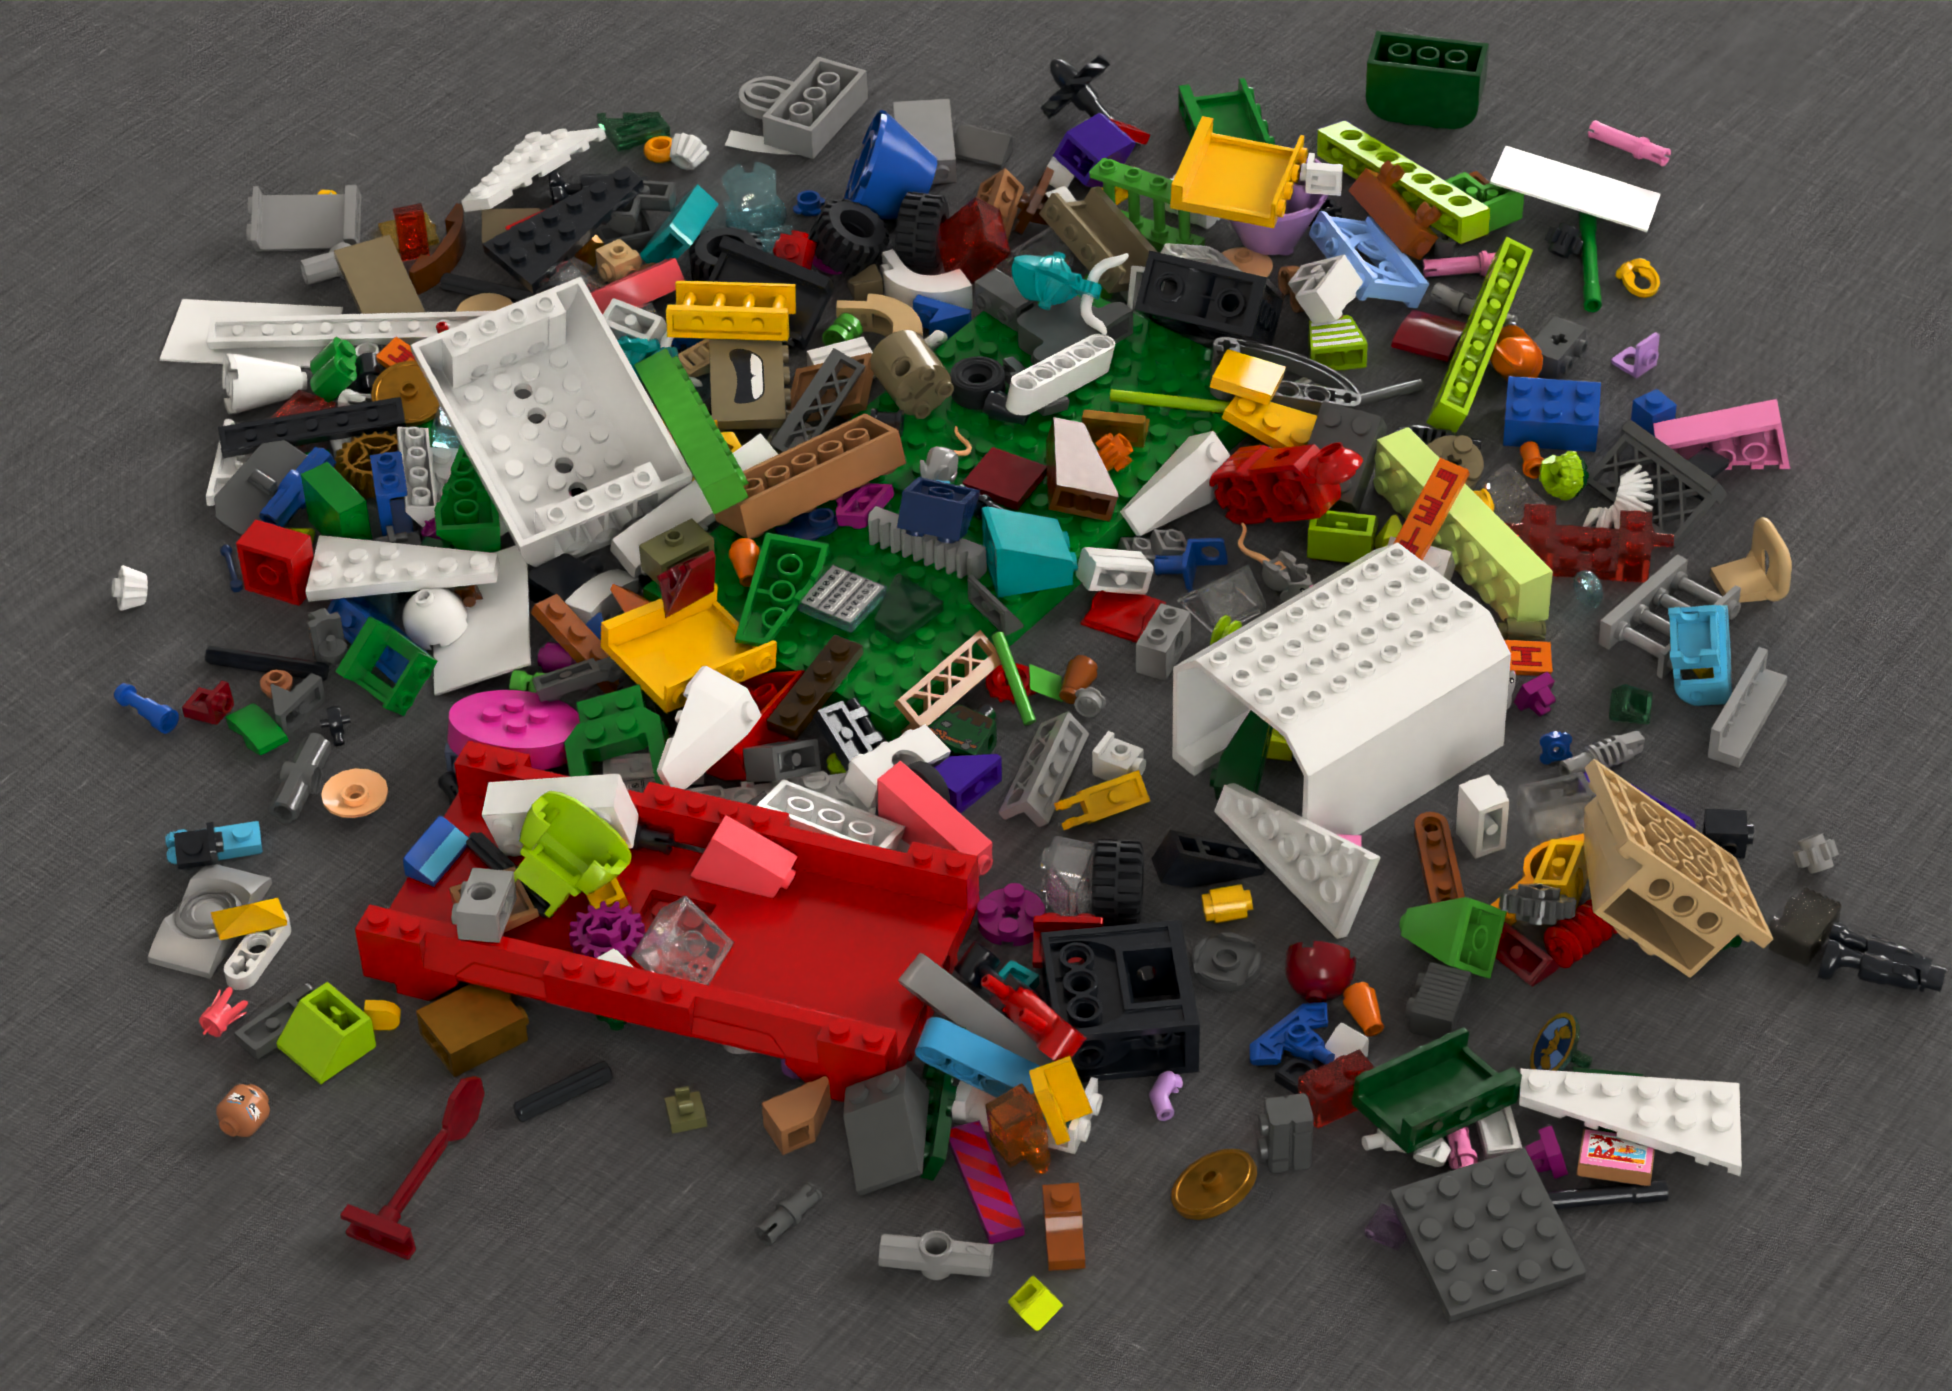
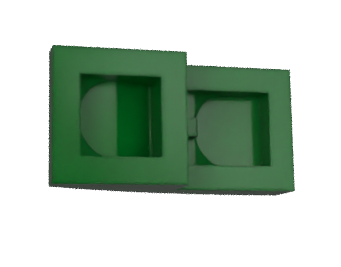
M254 703L225 717L229 729L243 736L246 747L260 756L289 741L280 726Z

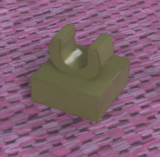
M689 1086L674 1089L675 1096L664 1098L672 1134L707 1127L706 1114L699 1091L690 1093Z

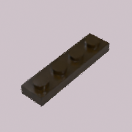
M834 635L766 720L768 730L797 740L812 721V716L817 710L822 708L862 657L863 646Z

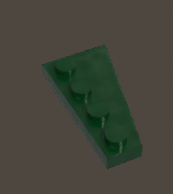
M925 1063L922 1078L927 1079L926 1087L930 1090L923 1172L920 1177L934 1181L947 1157L952 1117L948 1116L956 1098L957 1087L952 1086L955 1077Z

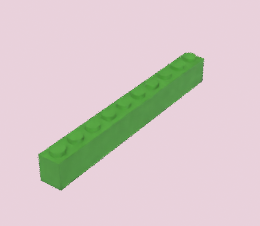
M665 348L634 364L647 392L714 515L749 498L743 487L749 483L678 356L671 357Z

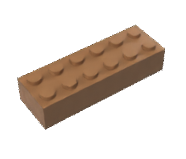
M865 413L746 469L743 473L749 484L743 487L749 498L715 514L716 521L745 538H758L765 531L775 526L785 525L792 518L802 513L812 512L817 506L829 500H836L843 496L844 493L854 488H860L881 475L891 474L896 468L906 464L899 430Z

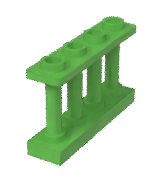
M1102 158L1089 171L1090 178L1103 182V191L1114 203L1115 186L1128 190L1129 212L1121 211L1157 252H1161L1166 243L1205 246L1204 237L1191 233L1190 212L1178 210L1179 229L1165 224V203L1170 204L1173 180L1107 158ZM1140 195L1153 199L1154 221L1140 216Z

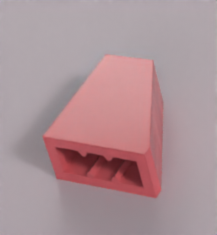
M725 815L690 876L698 880L774 898L780 887L787 890L793 880L796 871L791 868L798 856Z

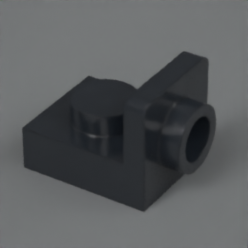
M213 822L206 823L207 829L174 833L178 869L219 864L218 852H224L222 832H215Z

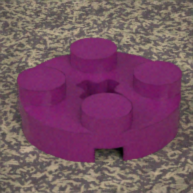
M1007 884L1005 888L989 893L978 902V929L985 939L1002 946V941L1013 942V947L1033 942V916L1044 914L1045 905L1036 894L1024 890L1021 884ZM1014 914L1017 915V919L1012 917L1005 918V916Z

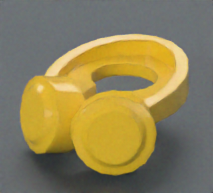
M1638 258L1630 262H1624L1615 274V277L1619 280L1622 278L1626 289L1635 296L1647 298L1658 292L1660 285L1659 275L1650 266V261ZM1633 271L1639 272L1641 277L1649 280L1650 287L1648 289H1640L1635 285L1634 279L1636 276Z

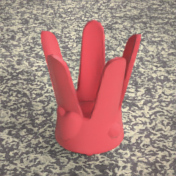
M231 987L226 988L221 996V990L219 989L211 1007H208L199 1018V1023L204 1029L202 1034L206 1035V1033H209L214 1037H220L227 1030L228 1025L247 1014V1012H240L246 1008L248 1001L243 1000L231 1008L226 1003L232 995L233 989Z

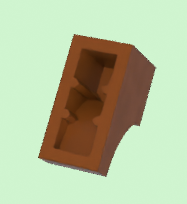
M1079 1182L1042 1185L1048 1271L1085 1268Z

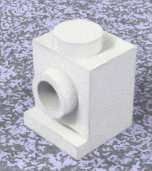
M1108 731L1092 751L1093 775L1109 781L1139 770L1142 776L1146 767V760L1143 759L1144 749L1114 738V733Z

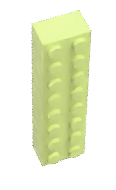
M1409 427L1377 439L1374 457L1376 463L1375 478L1373 479L1377 493L1383 495L1392 504L1393 509L1405 519H1407L1440 459ZM1464 484L1431 546L1452 551L1455 570L1462 576L1465 583L1471 585L1480 594L1482 600L1499 614L1502 621L1505 618H1516L1517 621L1547 620L1549 617L1553 571Z

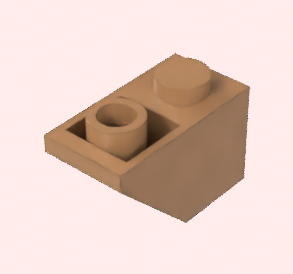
M824 1076L813 1082H807L801 1087L782 1095L774 1096L762 1103L764 1128L782 1155L816 1141L831 1105L828 1078Z

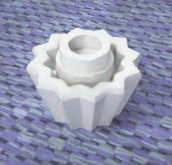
M683 132L681 134L676 133L672 138L669 157L675 166L681 169L693 170L709 155L707 146L694 135H687Z
M124 565L119 570L118 578H113L112 597H117L118 608L121 611L144 605L148 589L147 575Z

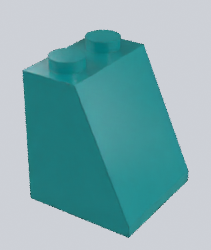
M993 507L982 508L983 546L986 547V563L998 598L1073 585V571L1078 570L1075 552H1069V536L1067 531L1062 532L1058 519Z

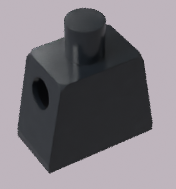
M563 553L528 572L529 600L538 603L558 594L565 602L579 587L603 571L601 561L592 555L581 562L572 555Z

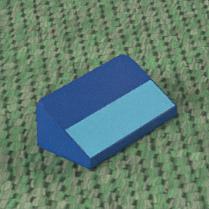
M438 816L404 856L405 876L434 887L467 848L466 841L469 837L447 819Z

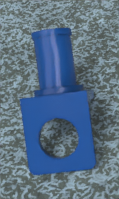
M1223 538L1188 539L1186 550L1182 555H1156V559H1154L1156 575L1183 574L1186 590H1192L1197 566L1228 564V555ZM1207 546L1214 547L1219 551V555L1208 557L1203 554L1202 548Z

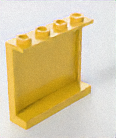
M1202 116L1171 184L1170 208L1274 228L1278 217H1284L1286 200H1291L1293 182H1298L1301 165L1306 163L1308 148H1304V135H1300L1295 148L1283 147L1213 133V118Z
M714 583V592L665 618L663 600L661 598L601 622V648L637 685L640 684L643 691L665 713L685 705L687 698L683 694L686 686L702 666H708L737 683L776 668L777 642L775 640L758 647L735 643L739 622L717 602L718 585Z

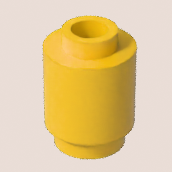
M1242 884L1210 889L1209 893L1201 895L1206 922L1214 920L1216 924L1248 918L1247 911L1253 910L1250 890H1243Z

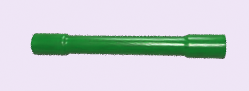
M1579 211V231L1581 233V241H1583L1584 309L1588 312H1597L1602 307L1598 278L1596 216Z

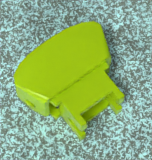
M548 791L531 805L524 820L519 841L524 845L520 854L525 859L514 872L515 883L519 879L551 904L544 913L550 918L570 895L575 897L581 891L588 895L617 877L630 864L632 855L628 845L619 833L593 810L562 792Z

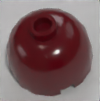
M1313 941V947L1302 948L1303 942H1297L1288 947L1285 959V975L1291 988L1299 995L1305 997L1307 1002L1326 1003V1000L1342 995L1350 986L1355 973L1356 957L1350 958L1349 949L1323 941Z

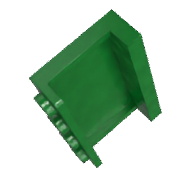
M1245 78L1238 79L1237 91L1194 97L1189 84L1178 86V110L1190 140H1192L1201 117L1204 116L1213 118V133L1275 145L1274 137L1268 134L1266 119L1262 120L1260 104L1255 103L1254 90L1252 87H1248Z

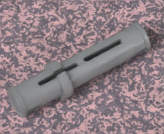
M1440 282L1435 284L1430 296L1431 300L1452 308L1454 313H1463L1468 316L1476 299L1470 297L1468 292L1463 290L1459 292ZM1508 313L1503 327L1516 325L1517 316Z

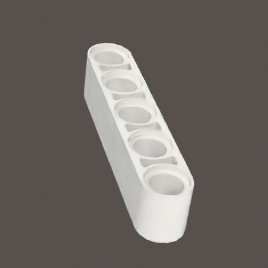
M1103 334L1090 335L1014 375L1011 378L1007 396V410L1016 415L1031 414L1106 374L1110 368L1115 341Z

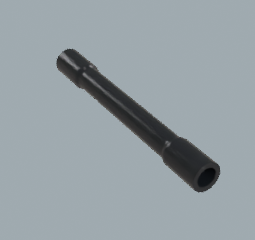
M1665 1179L1651 1180L1650 1186L1624 1184L1547 1191L1555 1209L1668 1201V1187Z

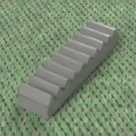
M877 506L868 514L870 545L880 542V549L891 546V553L902 550V557L904 558L913 554V561L915 562L924 558V565L928 566L935 563L936 570L946 567L947 574L957 571L958 578L973 575L976 579H980L987 571L985 546L963 538L960 541L949 544L940 542L936 536L927 534L923 537L908 535L906 530L897 528L899 514Z

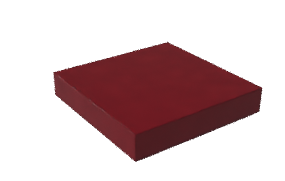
M992 447L962 484L968 488L980 490V495L986 494L990 496L995 503L1018 510L1046 477L1047 466Z

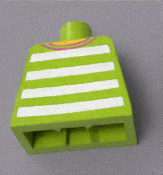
M1343 315L1332 323L1323 322L1314 325L1311 320L1309 321V359L1319 362L1334 371L1367 367L1368 343L1351 316Z

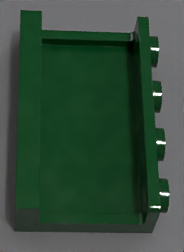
M1463 1027L1356 1076L1351 1104L1402 1150L1409 1154L1517 1103L1522 1074L1513 1067L1497 1073L1469 1049V1031Z

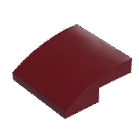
M1412 310L1397 330L1391 347L1448 362L1454 355L1466 323Z

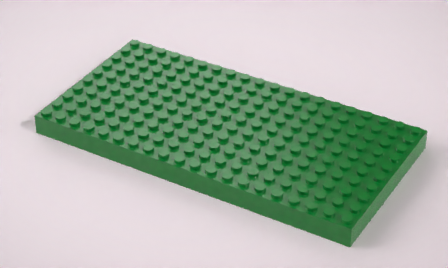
M1099 297V300L1093 299L1092 305L1096 308H1102L1111 302ZM982 311L933 351L949 374L957 362L974 356L994 359L1001 366H1003V359L1014 357L1026 369L1033 366L1031 364V355L1018 346V332L1002 324L985 311ZM1133 313V334L1115 344L1109 371L1065 395L1069 399L1068 410L1047 416H1042L1036 410L1030 414L1026 425L1022 426L1020 424L989 419L988 415L983 414V409L973 410L958 405L952 399V396H949L940 406L932 410L926 418L918 419L915 415L904 413V431L900 439L906 464L896 468L893 473L881 475L869 481V483L892 484L894 496L883 509L899 514L902 491L915 479L921 477L920 460L926 462L931 448L938 446L957 451L966 450V446L955 435V426L958 427V432L972 446L969 455L958 456L957 476L950 483L961 485L992 447L1047 466L1046 439L1054 417L1082 423L1084 409L1146 416V419H1150L1144 448L1132 446L1133 452L1128 455L1132 462L1118 472L1114 467L1107 471L1118 492V499L1110 522L1049 510L1047 475L1018 510L996 503L1006 510L1058 519L1062 532L1067 531L1070 541L1069 552H1075L1078 565L1083 547L1118 550L1117 546L1121 537L1133 538L1135 536V533L1120 511L1189 436L1214 431L1229 452L1248 433L1222 419L1223 413L1110 401L1111 389L1225 401L1212 396L1209 390L1212 349ZM1005 381V394L1008 395L1010 385ZM885 390L867 405L866 410L858 412L850 420L865 413L870 415L872 408H877L880 412L895 413L900 409ZM829 500L817 506L818 509L827 508L832 510L836 516V500ZM972 516L967 534L963 539L983 546L982 520ZM721 524L710 533L714 538L716 555L715 583L718 585L717 602L740 623L750 587H744L740 584L739 577L728 553L734 541L745 537ZM838 525L837 529L831 534L820 536L814 540L815 542L829 544L822 574L815 584L832 566H836L880 584L884 588L851 623L801 602L773 639L777 642L776 668L764 673L806 671L834 635L861 644L863 646L862 657L822 708L840 701L846 703L856 697L862 707H867L871 714V722L877 731H882L886 742L889 743L902 735L901 731L910 724L894 705V702L979 630L983 632L993 645L991 636L1000 631L968 601V575L958 578L957 571L947 574L946 567L936 570L935 563L928 566L924 565V558L915 562L913 561V554L904 558L902 557V550L891 553V546L880 549V542L870 545L869 526L855 529L852 526ZM775 526L765 531L762 536L752 539L759 546L760 551L765 534H777L775 528L780 526ZM988 568L985 574L980 579H977L1024 624L1023 628L1005 636L1009 647L1082 583L1077 578L1076 571H1073V585L998 598ZM654 580L643 588L644 598L653 602L662 598L660 586ZM975 642L972 645V658L985 660L988 655ZM952 662L951 676L964 678V664ZM931 680V693L944 695V682ZM910 697L906 701L918 716L923 713V699Z

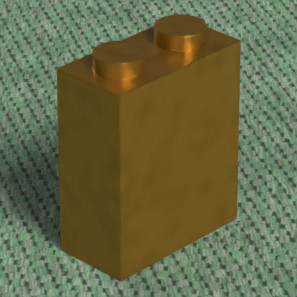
M469 984L416 1010L420 1035L453 1077L528 1041L526 1025L529 1024L528 1016L520 1005L515 1006L508 992Z

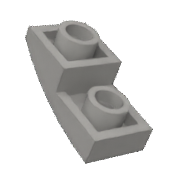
M1153 529L1150 539L1121 537L1117 548L1118 550L1142 552L1146 560L1154 566L1156 555H1182L1186 550L1187 541L1182 531Z

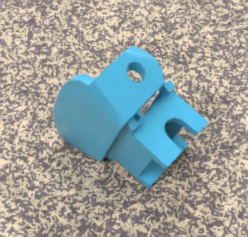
M1704 605L1668 608L1670 618V660L1673 667L1675 693L1681 700L1693 706L1726 704L1732 694L1728 606ZM1713 668L1714 678L1683 680L1681 670Z

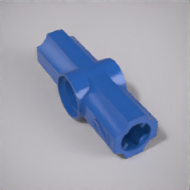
M314 447L296 470H290L280 483L277 493L260 512L259 517L262 521L284 528L300 508H306L301 474L326 462H329L334 468L336 461L331 453L324 448Z

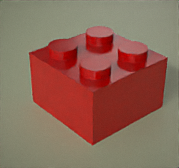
M255 519L236 542L245 590L300 606L307 598L305 591L314 558L311 536Z

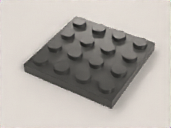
M1525 1148L1390 1190L1389 1199L1448 1323L1585 1279L1587 1271Z

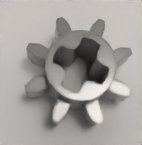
M1819 833L1798 841L1800 850L1793 852L1798 868L1807 867L1809 874H1813L1834 866L1832 857L1839 855L1834 839L1825 840L1823 833Z

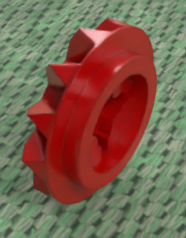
M1015 663L1027 697L1035 695L1036 692L1030 690L1029 667ZM999 665L987 675L986 689H988L990 697H997L1000 703L1010 700L1014 705L1015 699L1010 686H1006L1008 681L1002 665Z

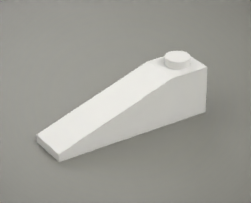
M702 666L684 691L683 695L687 700L683 710L677 711L675 721L678 725L674 737L667 739L656 770L664 785L687 789L748 735L762 716L746 687L708 666Z

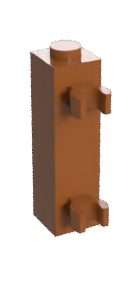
M1387 160L1381 166L1380 174L1365 168L1348 191L1402 253L1421 260L1439 238L1429 226L1435 223L1442 213L1436 206L1431 208L1425 201L1418 207L1416 212L1392 185L1399 181L1405 173L1400 165L1396 164L1394 166Z

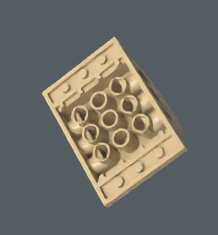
M1593 759L1585 767L1590 780L1588 786L1596 794V797L1584 807V851L1594 914L1611 924L1624 939L1628 940L1631 938L1636 941L1646 954L1650 956L1657 955L1689 978L1699 971L1737 934L1744 941L1749 943L1752 940L1763 949L1773 940L1736 857L1596 759Z

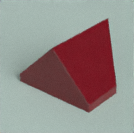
M713 550L683 561L656 576L660 584L665 618L714 592L716 555Z

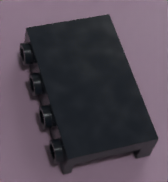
M724 235L719 244L722 253L708 282L795 284L796 314H789L788 341H782V345H788V349L794 350L795 347L805 350L835 289L831 278Z

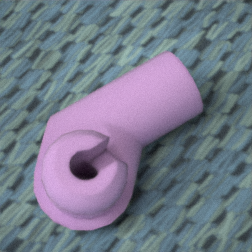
M1172 1071L1161 1073L1149 1092L1150 1101L1160 1121H1166L1173 1117L1174 1110L1169 1100V1095L1171 1093H1178V1088H1182L1183 1085L1181 1076L1174 1074Z

